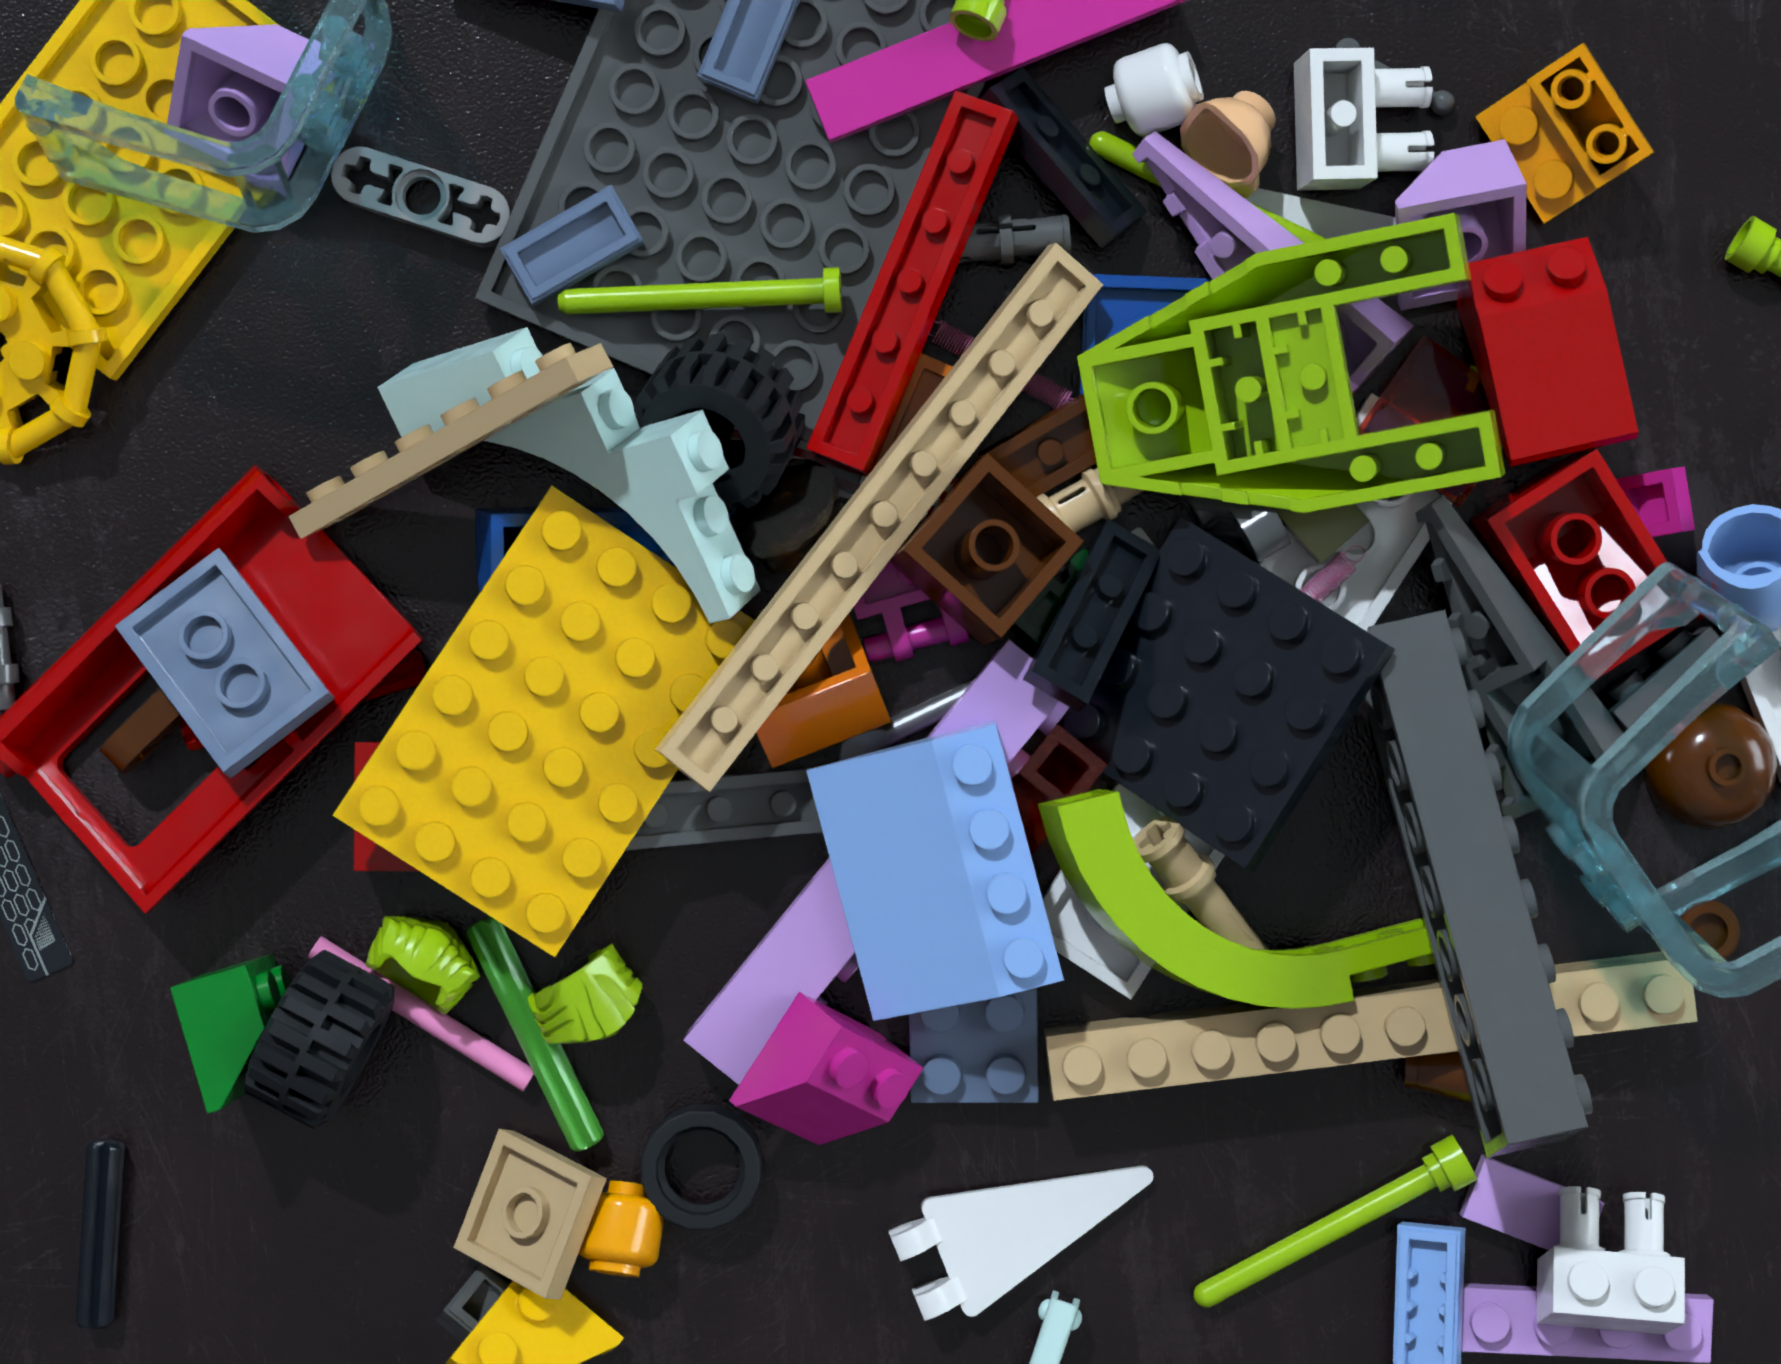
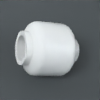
M1169 43L1150 47L1116 61L1113 69L1114 84L1104 88L1106 101L1115 123L1127 121L1130 128L1141 137H1147L1154 131L1159 133L1182 125L1185 118L1195 107L1196 102L1204 100L1201 81L1190 53L1187 51L1179 54L1178 50Z

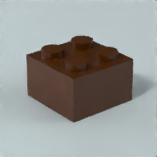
M987 453L969 466L907 537L889 561L984 646L1000 639L1084 540Z

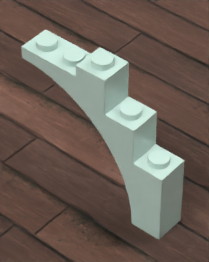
M528 327L415 362L377 388L401 437L430 424L435 433L445 427L440 415L472 398H476L480 406L492 400L487 390L491 385L523 370L527 379L539 373L540 371L535 360L543 355L537 349ZM612 368L484 440L517 448L544 458L577 475L614 501L657 542L675 564L693 591L709 623L730 619L761 591L755 579L752 563L745 556L729 521L727 508L718 497L713 482L724 474L729 467L723 456L721 443L715 433L712 432L703 409L640 428L632 400L624 390L615 368Z

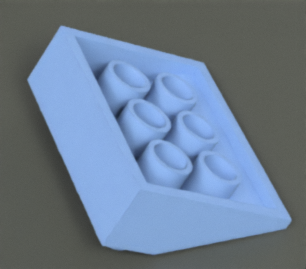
M995 720L806 770L873 1021L1003 997L1064 981Z

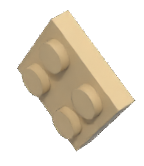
M499 1129L453 1248L545 1299L561 1300L607 1178L516 1131Z

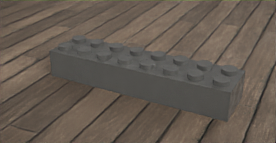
M1445 610L1370 626L1366 631L1393 647L1395 651L1368 691L1364 701L1486 1157L1490 1158L1564 1141L1588 1127L1585 1115L1592 1114L1593 1112L1592 1099L1584 1076L1582 1074L1574 1075L1567 1052V1049L1574 1047L1571 1022L1564 1008L1556 1009L1549 983L1556 981L1555 965L1548 945L1546 943L1538 944L1531 919L1538 916L1537 901L1531 882L1527 878L1520 880L1513 855L1520 852L1519 836L1512 816H1502L1495 791L1502 790L1501 771L1495 754L1493 752L1485 753L1478 730L1485 726L1482 702L1476 689L1467 691L1461 669L1468 662L1463 635L1458 627L1450 629Z

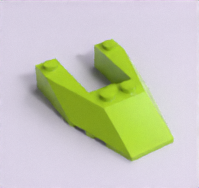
M1450 213L1256 253L1215 279L1207 281L1186 293L1185 296L1150 316L1144 317L1078 355L1077 360L1100 483L1307 513L1501 478L1506 473L1494 409L1359 434L1337 307L1470 281L1471 275L1460 215Z

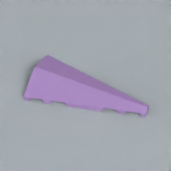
M1156 131L1143 138L1133 152V156L1138 163H1147L1167 196L1163 203L1172 217L1180 215L1196 240L1198 247L1194 252L1212 280L1241 264L1245 259L1256 253L1304 244V242ZM1380 299L1337 307L1352 396L1381 367L1414 327L1413 324Z

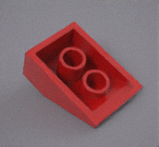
M1588 236L1468 263L1471 280L1459 283L1456 307L1490 409L1495 411L1498 433L1510 467L1637 439L1639 431L1609 296Z
M1588 449L1570 454L1471 518V521L1503 572L1586 683L1595 681L1699 614L1598 449Z

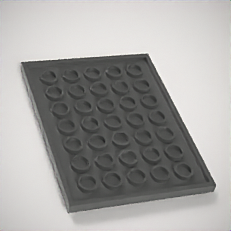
M625 0L622 13L599 9L475 299L583 347L590 348L601 343L609 358L651 376L666 354L675 346L681 349L688 339L699 336L706 344L712 334L726 335L727 343L735 344L739 337L751 341L750 350L761 355L764 349H766L776 357L772 365L777 370L786 367L794 377L789 388L790 390H800L804 401L799 413L805 415V427L799 437L802 441L808 443L953 95L829 144L805 80L949 23V15L956 0H800L758 104L699 81L697 78L728 0ZM986 82L961 92L980 98ZM612 185L645 244L567 289L823 278V268L840 267L842 313H825L824 304L567 315L558 309V294L534 307L500 248L607 186Z

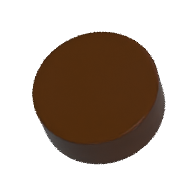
M1695 899L1685 903L1677 910L1671 923V938L1677 950L1682 955L1690 957V960L1703 964H1713L1726 959L1735 950L1740 937L1739 923L1732 910L1726 905L1710 899Z

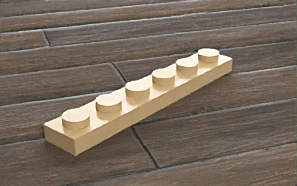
M571 343L558 347L535 360L540 371L536 375L527 379L523 370L498 381L487 388L492 398L489 402L480 406L476 398L465 401L440 415L445 427L435 433L430 424L396 440L394 443L400 453L388 458L385 450L380 451L351 466L350 470L355 478L346 484L341 476H337L311 489L306 493L311 504L289 516L300 539L339 523L613 368L602 344H597L577 353Z

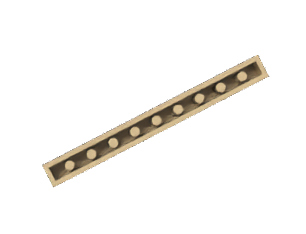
M1669 950L1555 964L1556 981L1549 983L1555 1008H1564L1566 1010L1574 1037L1698 1022L1691 962L1688 956ZM1439 979L1352 989L1355 1001L1325 1007L1289 1009L1238 1003L1042 1028L1049 1086L1054 1101L1458 1051Z

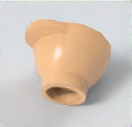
M1240 91L1233 97L1215 98L1196 104L1180 127L1181 147L1186 155L1242 197L1248 198L1260 186L1259 173L1268 160L1271 148V130L1276 123L1274 111L1264 98L1250 91Z

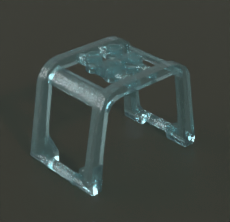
M329 0L268 121L258 133L242 141L225 142L122 111L28 74L15 96V106L25 120L27 128L34 134L43 148L48 161L53 164L60 177L67 182L253 233L280 230L300 219L317 199L335 160L340 154L387 61L393 40L388 4L385 0ZM360 14L365 20L363 36L352 31ZM297 139V141L308 147L289 181L281 158ZM97 141L224 176H234L243 198L152 171L123 160Z
M1664 562L1518 706L1508 729L1507 754L1516 776L1551 824L1545 829L1562 854L1569 861L1573 859L1583 872L1579 879L1601 908L1606 907L1627 933L1636 926H1641L1652 936L1670 964L1698 991L1720 998L1748 996L1781 979V936L1732 962H1727L1679 916L1781 865V820L1749 840L1658 889L1653 886L1618 835L1613 822V805L1619 791L1706 708L1781 647L1770 628L1746 612L1740 605L1726 599L1705 585L1699 578L1693 577L1675 564ZM1699 614L1725 632L1592 765L1548 727L1613 663L1649 632L1686 626Z

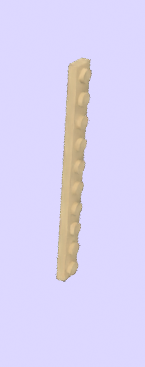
M1053 243L1045 248L654 749L703 790L710 792L1103 286L1096 277L1061 246Z

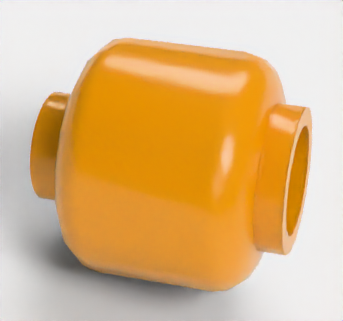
M609 1181L608 1192L601 1193L579 1250L580 1256L590 1260V1271L638 1278L641 1268H647L657 1262L664 1218L657 1212L655 1206L645 1198L646 1193L641 1184Z

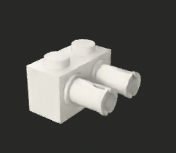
M1374 48L1309 49L1294 62L1297 191L1361 189L1378 178L1377 172H1423L1433 162L1434 152L1408 151H1425L1426 146H1433L1432 132L1376 133V107L1428 108L1433 92V87H1424L1425 82L1432 81V73L1429 66L1375 69Z
M1581 1186L1559 1188L1560 1244L1553 1246V1248L1537 1259V1324L1653 1334H1667L1685 1324V1258L1670 1257L1669 1253L1664 1252L1665 1196L1651 1193L1650 1198H1646V1192L1623 1194L1624 1250L1611 1252L1605 1251V1248L1599 1246V1199H1601V1190L1587 1187L1586 1193H1581Z

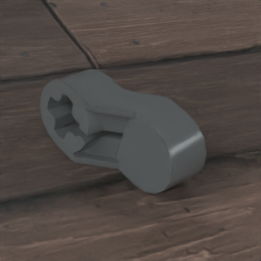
M1181 495L1188 510L1201 529L1216 538L1240 539L1257 563L1291 544L1288 533L1274 508Z

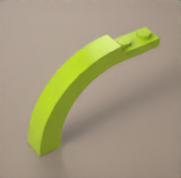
M1097 789L1038 804L1045 832L1057 862L1076 896L1096 922L1123 948L1143 963L1177 982L1206 993L1257 1006L1289 1009L1313 1008L1355 1001L1351 982H1364L1384 977L1388 974L1387 965L1406 960L1408 966L1413 967L1434 964L1423 918L1298 949H1254L1229 941L1205 928L1186 914L1165 893L1152 876L1139 854L1130 833L1119 791Z

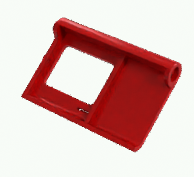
M258 465L250 468L0 716V773L8 778H12L16 773L25 777L145 914L150 913L424 641L413 625L323 530L300 539L289 516L302 509V507L275 479ZM217 548H220L244 577L335 699L271 747L250 769L249 767L256 760L230 778L218 766L139 845L131 847L63 770V762L66 756L150 674L115 625Z

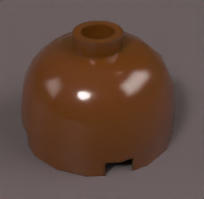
M1715 702L1680 706L1657 723L1648 737L1644 749V755L1646 756L1645 771L1647 775L1644 776L1646 789L1660 810L1681 824L1709 829L1738 824L1761 809L1774 789L1778 762L1773 741L1759 721L1736 706Z

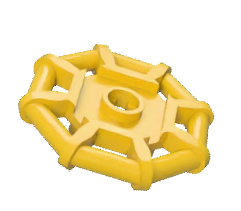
M0 235V262L29 271L24 285L16 286L4 282L7 279L0 277V333L7 340V344L3 345L0 349L4 358L0 362V462L3 465L19 464L24 454L71 427H83L91 417L88 403L102 341L108 340L106 327H99L65 267L66 256L55 247L45 250ZM47 290L51 293L70 329L61 330L43 298ZM74 346L64 386L56 381L58 370L53 371L56 355L62 354L63 347ZM41 396L49 405L50 410L23 425L18 408Z

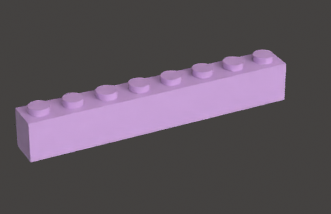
M1007 638L926 738L995 720L1009 775L1012 779L1030 756L1021 749L1037 728L1047 735L1064 716L1069 707L1023 680L1033 658ZM830 857L695 1021L683 1040L738 1085L799 992L827 1005L828 1002L820 997V995L836 976L845 983L859 967Z

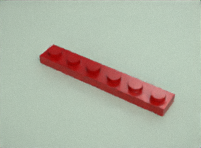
M955 90L806 449L867 475L873 470L1019 117L1013 110Z

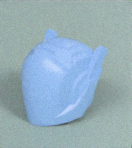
M1756 504L1734 508L1718 516L1706 529L1702 541V549L1696 554L1697 575L1701 577L1702 582L1705 584L1706 592L1712 597L1715 617L1725 626L1747 634L1774 632L1781 628V509Z

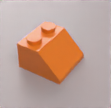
M850 612L756 732L772 768L891 723Z

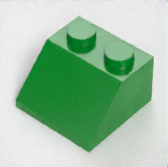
M273 954L205 973L170 987L207 1114L221 1110L246 1094L244 1090L245 1074L250 1058L271 1015L292 982L284 965H276Z

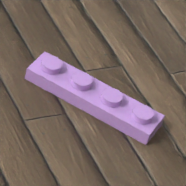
M1464 1283L1461 1352L1711 1363L1714 1299L1707 1294L1685 1293V1324L1667 1334H1653L1537 1324V1286Z

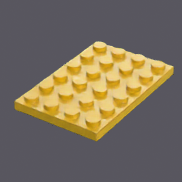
M80 0L0 103V235L45 250L55 247L66 256L64 265L99 327H106L108 340L102 341L96 368L112 380L117 381L268 186L253 177L165 136L182 34L189 28L277 24L247 0ZM333 66L325 103L316 122L349 81ZM0 262V277L7 279L4 282L16 286L24 285L29 271ZM47 290L43 298L61 330L70 329L51 293Z
M551 486L332 816L555 957L678 770L654 749L755 620L739 610L730 619L709 623L693 591L677 568L554 486Z

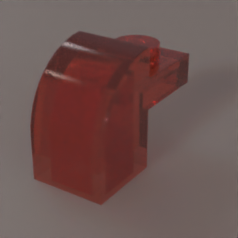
M1058 724L1028 753L1030 756L1011 779L1031 856L1047 837L1038 804L1087 792L1107 767L1103 760Z

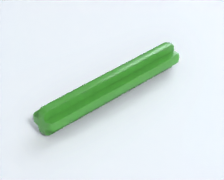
M489 916L471 925L466 930V935L570 1149L574 1152H579L594 1146L603 1138L604 1132L562 1045L547 1044L542 1037L527 997L535 992L503 924Z

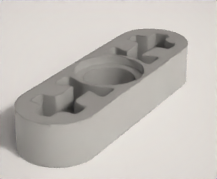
M362 146L349 148L337 157L332 167L331 178L336 192L352 206L478 247L498 245L512 212L509 202L494 188ZM365 162H371L370 170L380 179L394 182L393 172L395 169L403 171L393 185L392 205L383 204L389 197V194L384 189L365 185L361 194H355L356 185L347 178L350 169L358 171L363 168ZM420 180L433 181L438 185L441 194L437 208L425 215L411 212L406 204V193L409 187ZM454 189L463 191L457 200L462 205L473 209H481L485 200L492 201L491 209L500 217L497 225L486 224L482 233H476V224L469 217L453 212V224H444V221L453 209Z

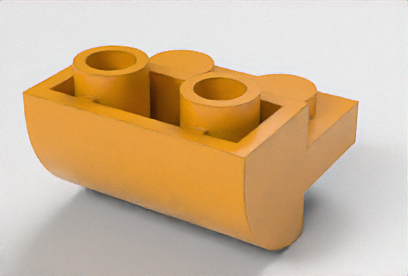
M1585 43L1580 44L1529 78L1526 83L1475 116L1491 142L1506 140L1526 181V197L1544 224L1654 153Z

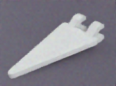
M1140 1165L925 1198L921 1203V1210L925 1218L907 1222L888 1231L900 1261L914 1257L936 1245L948 1277L936 1279L912 1289L924 1321L937 1317L959 1304L967 1316L973 1317L978 1315L1151 1184L1154 1176L1151 1169Z

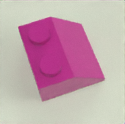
M799 992L729 1101L741 1110L812 1143L822 1145L888 1123L924 1068L881 1033Z

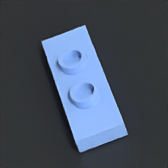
M1404 1221L1397 1225L1393 1364H1461L1466 1228Z

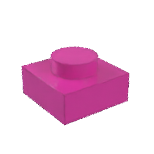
M1685 467L1664 469L1616 479L1652 538L1695 530Z

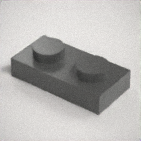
M1685 626L1680 627L1655 648L1654 651L1660 658L1642 674L1637 668L1632 669L1608 689L1606 693L1612 700L1605 705V708L1623 731H1631L1724 650L1727 645L1711 627L1693 628L1690 632Z

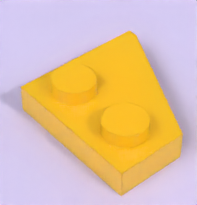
M512 1281L448 1359L446 1364H581L600 1354L603 1355L612 1351L621 1343L624 1337L566 1289L561 1300L545 1299Z

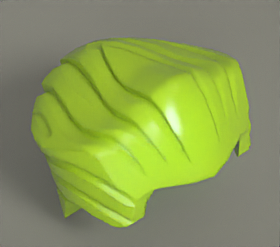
M384 916L382 927H379L376 937L371 944L365 964L375 972L393 980L422 998L445 1015L464 997L465 993L473 986L472 982L477 981L481 977L472 956L469 954L463 941L458 937L457 932L448 923L421 917Z
M613 943L588 956L589 963L561 981L542 989L538 993L533 992L527 997L530 1009L545 1043L571 1044L606 1039L616 1035L626 1024V1021L630 1019L635 1011L634 1006L637 1005L641 994L642 982L637 977H633L631 969L625 967L626 963L619 956Z

